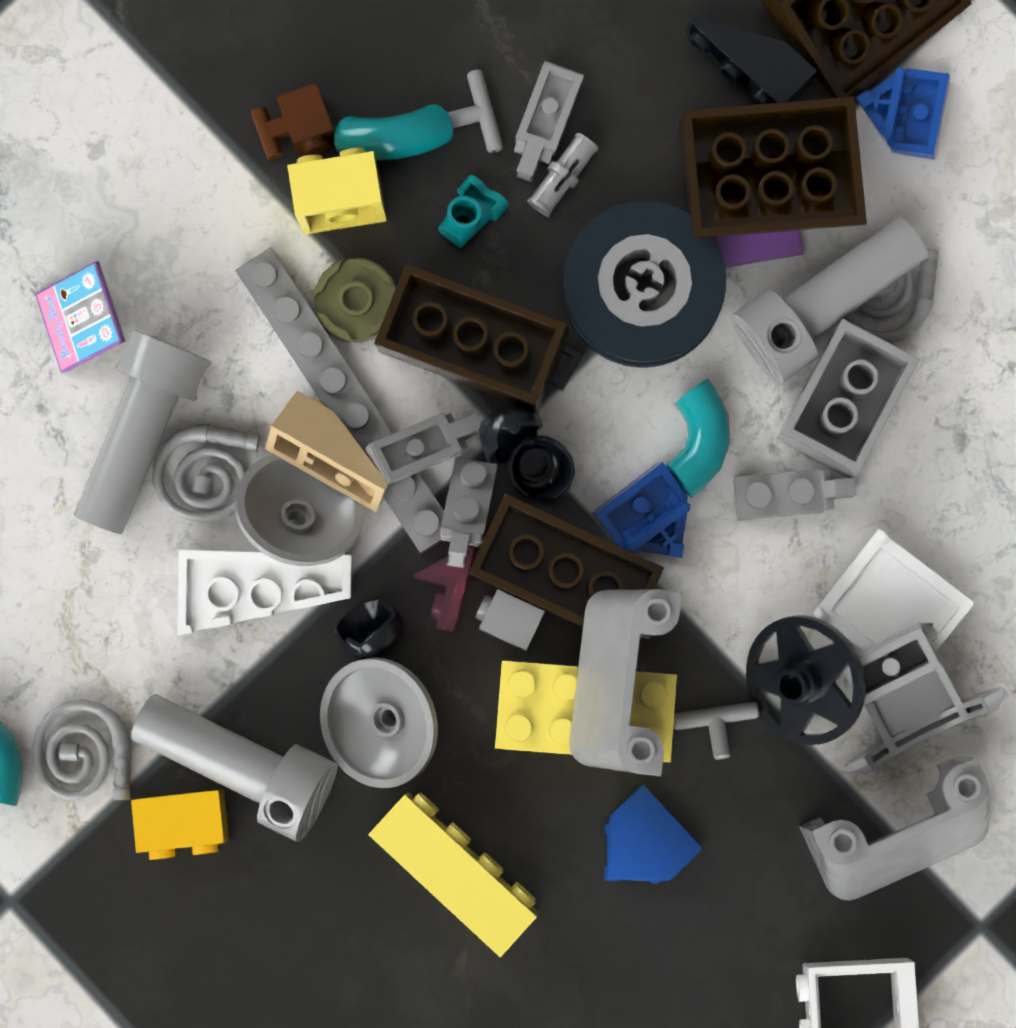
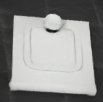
M879 528L818 605L813 614L816 618L834 626L863 651L921 623L935 651H937L975 602L891 539L887 531Z

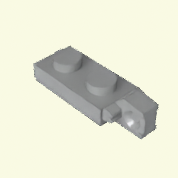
M544 61L516 134L514 152L522 155L516 170L518 172L517 178L532 183L540 161L550 165L552 157L556 155L584 81V74Z
M443 412L368 444L365 450L372 463L384 477L387 484L390 485L459 455L460 452L468 448L465 440L478 434L481 420L477 412L456 421L451 413L445 415Z
M455 457L440 529L441 540L450 542L447 562L449 566L464 568L469 545L479 547L480 543L482 544L498 464Z
M820 469L733 478L737 521L823 513L824 510L834 509V499L854 497L853 495H856L854 478L831 480L830 470L820 471Z

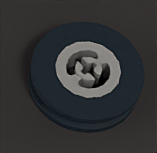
M657 201L622 203L601 212L590 220L576 236L570 247L562 281L565 311L580 339L590 349L607 360L624 366L639 368L669 364L693 351L703 342L714 326L722 309L726 293L725 264L714 238L693 239L690 214L673 205ZM631 259H646L647 261L638 262L630 268L623 287L627 300H620L614 290L613 276L622 264ZM661 268L666 269L673 280L674 293L672 298L666 305L655 311H642L640 307H649L657 301L664 284V275ZM643 277H647L651 280L649 287L644 292L638 291L636 289L638 282Z

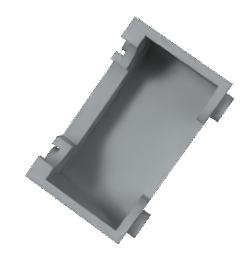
M661 589L601 590L593 594L588 600L584 615L569 741L570 751L579 763L589 767L661 776L664 757L663 743L654 731L644 727L630 726L639 641L640 639H649L650 635H663L675 627L680 616L682 592Z
M956 756L938 764L937 767L940 771L939 782L934 790L926 793L935 814L868 844L859 827L850 821L840 819L825 824L818 817L800 825V830L830 893L842 900L858 899L981 843L988 834L989 788L978 759L976 757Z

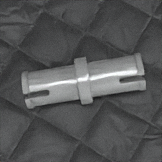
M581 133L575 134V138L557 162L552 161L547 167L549 173L531 198L529 197L527 200L534 209L546 217L552 214L551 212L569 187L575 188L579 182L577 176L599 149L593 141Z

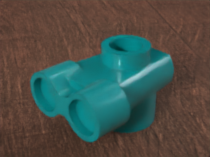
M469 175L457 189L459 197L450 202L447 215L438 227L440 234L459 248H462L490 219L497 221L509 206L508 201L500 193L490 190L479 178L473 175Z

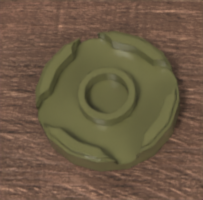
M367 258L344 259L335 262L322 273L315 287L314 307L318 319L332 336L345 342L363 343L375 339L396 286L393 278L382 265Z

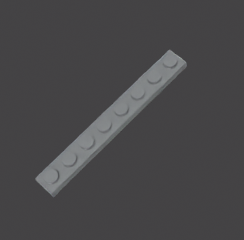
M270 247L235 271L325 407L336 413L368 456L365 450L368 444L393 433ZM419 472L388 485L384 499L420 554L441 542L440 529L444 510Z

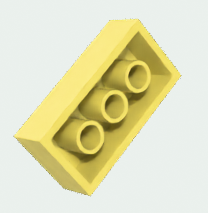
M502 661L495 749L572 755L569 741L578 667ZM636 671L630 726L644 727L654 731L663 743V762L671 763L677 674Z
M408 792L368 835L501 958L537 918V910L533 907L536 903V898L519 882H516L511 887L501 878L500 875L504 869L489 854L484 852L479 857L467 846L472 839L454 822L446 827L434 816L439 811V808L420 792L414 797Z

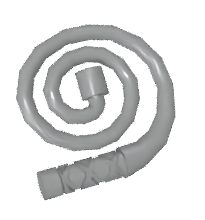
M927 249L928 257L920 263L921 270L918 279L917 299H915L913 312L906 323L897 329L880 332L865 328L855 320L852 313L843 319L884 341L901 340L918 331L929 316L934 304L935 272L937 270L939 251ZM912 269L904 274L905 287L903 294L895 305L886 309H874L864 303L858 310L873 319L889 318L900 313L912 298L914 290ZM898 280L873 298L881 299L882 296L892 294L896 290Z
M197 424L177 430L162 443L153 462L152 483L159 500L173 514L186 520L205 523L226 519L235 513V500L223 510L210 513L190 511L178 506L168 495L162 481L163 465L171 451L182 443L190 441L206 443L208 441L257 451L260 435L248 434V432H240L213 425L210 426V424ZM203 446L189 452L178 463L174 480L176 491L186 504L194 508L210 509L222 505L232 494L233 480L228 470L218 464L204 466L200 470L199 475H195L192 492L209 495L212 478L209 477L210 473H216L221 476L224 484L223 490L218 496L210 499H199L192 496L185 488L184 475L187 467L194 460L204 456H216L226 460L236 469L240 481L246 473L244 464L231 452L218 447Z
M85 699L66 701L49 711L37 727L33 741L32 761L41 784L52 795L71 801L83 799L97 791L106 778L110 763L109 746L100 732L87 724L73 722L60 727L49 738L46 748V760L54 777L66 784L79 783L91 773L93 759L90 751L80 747L79 744H60V761H79L80 757L83 758L84 764L82 769L77 773L68 774L61 770L57 762L56 749L58 743L65 735L74 732L87 735L97 745L101 759L99 771L90 784L80 790L73 791L59 788L48 777L42 762V744L45 732L56 718L66 712L85 710L99 715L108 724L112 733V748L115 749L113 800H130V748H132L129 733L119 715L104 704Z

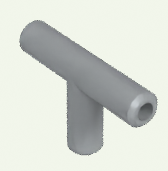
M475 69L467 74L475 105L447 113L451 118L453 129L480 122L487 151L489 153H497L504 146L483 71Z
M752 701L674 713L673 729L677 731L708 726L714 758L716 760L726 759L731 756L725 723L758 718V704Z

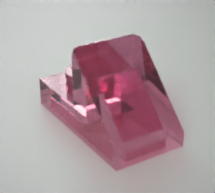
M469 546L464 568L447 565L449 557L447 556L413 576L415 580L446 587L444 595L436 594L431 618L438 620L436 626L438 630L455 633L469 578L468 572L472 566L475 554L474 547Z

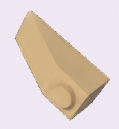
M296 391L272 424L265 449L372 511L377 512L389 484H387L384 477L336 413L325 407L321 401L309 398Z

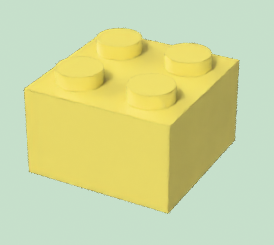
M350 148L339 153L340 157L323 159L321 155H307L298 158L296 164L287 165L294 212L304 235L387 221L380 175L374 151L365 152L364 148Z

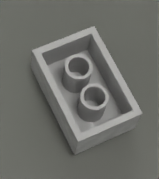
M842 319L834 329L776 439L846 477L854 478L863 468L920 359Z

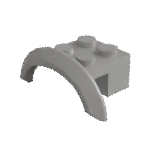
M918 623L857 654L865 676L866 690L863 706L868 711L882 740L854 757L845 765V769L851 773L866 775L894 756L948 728L974 717L998 710L1006 692L1004 688L998 687L961 700L921 623ZM848 665L844 674L853 689L851 671Z

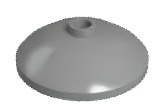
M274 454L260 459L247 470L240 481L235 498L237 521L243 534L251 544L266 556L295 566H317L331 562L344 555L357 541L365 519L364 505ZM296 520L300 522L301 525H294L289 521Z
M385 658L361 659L340 669L330 680L323 694L320 708V724L325 744L338 766L356 781L377 788L396 787L414 779L430 762L435 751L438 736L435 707L422 682L406 667ZM391 711L394 713L396 717V722H394L391 718Z

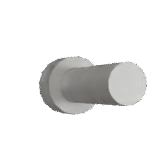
M897 216L785 298L780 297L770 289L762 292L732 314L733 326L758 365L775 382L783 384L818 358L817 348L813 342L814 339L928 257L925 243L907 220ZM773 328L776 330L778 335L776 345L773 344V341L771 339V333Z
M131 328L126 350L119 363L115 366V369L129 375L130 378L76 507L74 516L99 528L118 534L123 533L178 397L181 396L196 401L200 380L212 361Z
M157 694L152 695L146 701L132 728V741L259 803L257 822L296 842H300L314 825L330 794L337 773V763L299 744L293 745L283 757Z

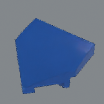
M899 67L895 70L893 76L870 92L867 90L856 98L892 153L935 160L950 83L949 73L908 68L904 70L902 67Z
M661 461L592 512L614 543L623 549L678 558L683 556L684 544L682 543L687 512L690 511L691 504L687 503L688 496Z
M644 784L609 816V823L604 826V834L607 835V866L604 867V881H648L651 884L669 881L703 849Z

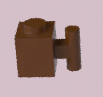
M316 83L277 96L282 117L271 120L266 106L255 108L250 112L267 160H274L283 155L278 140L289 136L297 155L304 152L306 155L319 154L330 147L329 143L334 142L335 133Z

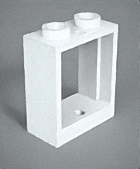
M909 958L803 963V974L796 976L798 1001H805L806 1019L799 1020V1028H821L818 977L891 973L894 1028H919L915 963Z

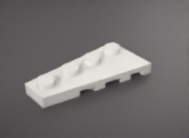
M180 549L178 558L177 636L212 627L230 625L244 620L271 616L290 610L349 599L352 597L353 554L345 553L331 562L317 566H295L274 560L260 551Z

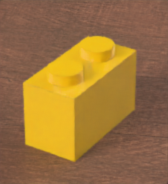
M224 789L131 800L136 853L149 852V860L176 857L175 849L192 847L193 855L219 852L218 844L229 841Z

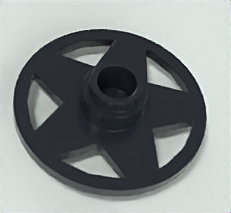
M794 615L784 617L769 624L758 634L752 643L746 664L748 691L751 700L758 704L759 715L776 733L796 743L820 745L844 735L855 724L864 705L865 676L855 649L838 629L812 616ZM800 626L817 630L834 643L814 650ZM776 632L779 659L759 663L765 643ZM848 665L853 682L852 703L836 683ZM761 690L781 698V721L768 707ZM815 713L838 725L835 729L826 733H804Z

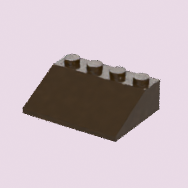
M759 0L782 37L817 70L815 77L833 98H855L972 5L971 0Z
M854 97L682 111L679 130L693 239L867 224Z

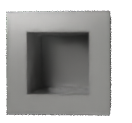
M497 589L494 597L485 595L475 618L482 621L479 627L480 631L527 652L545 611Z

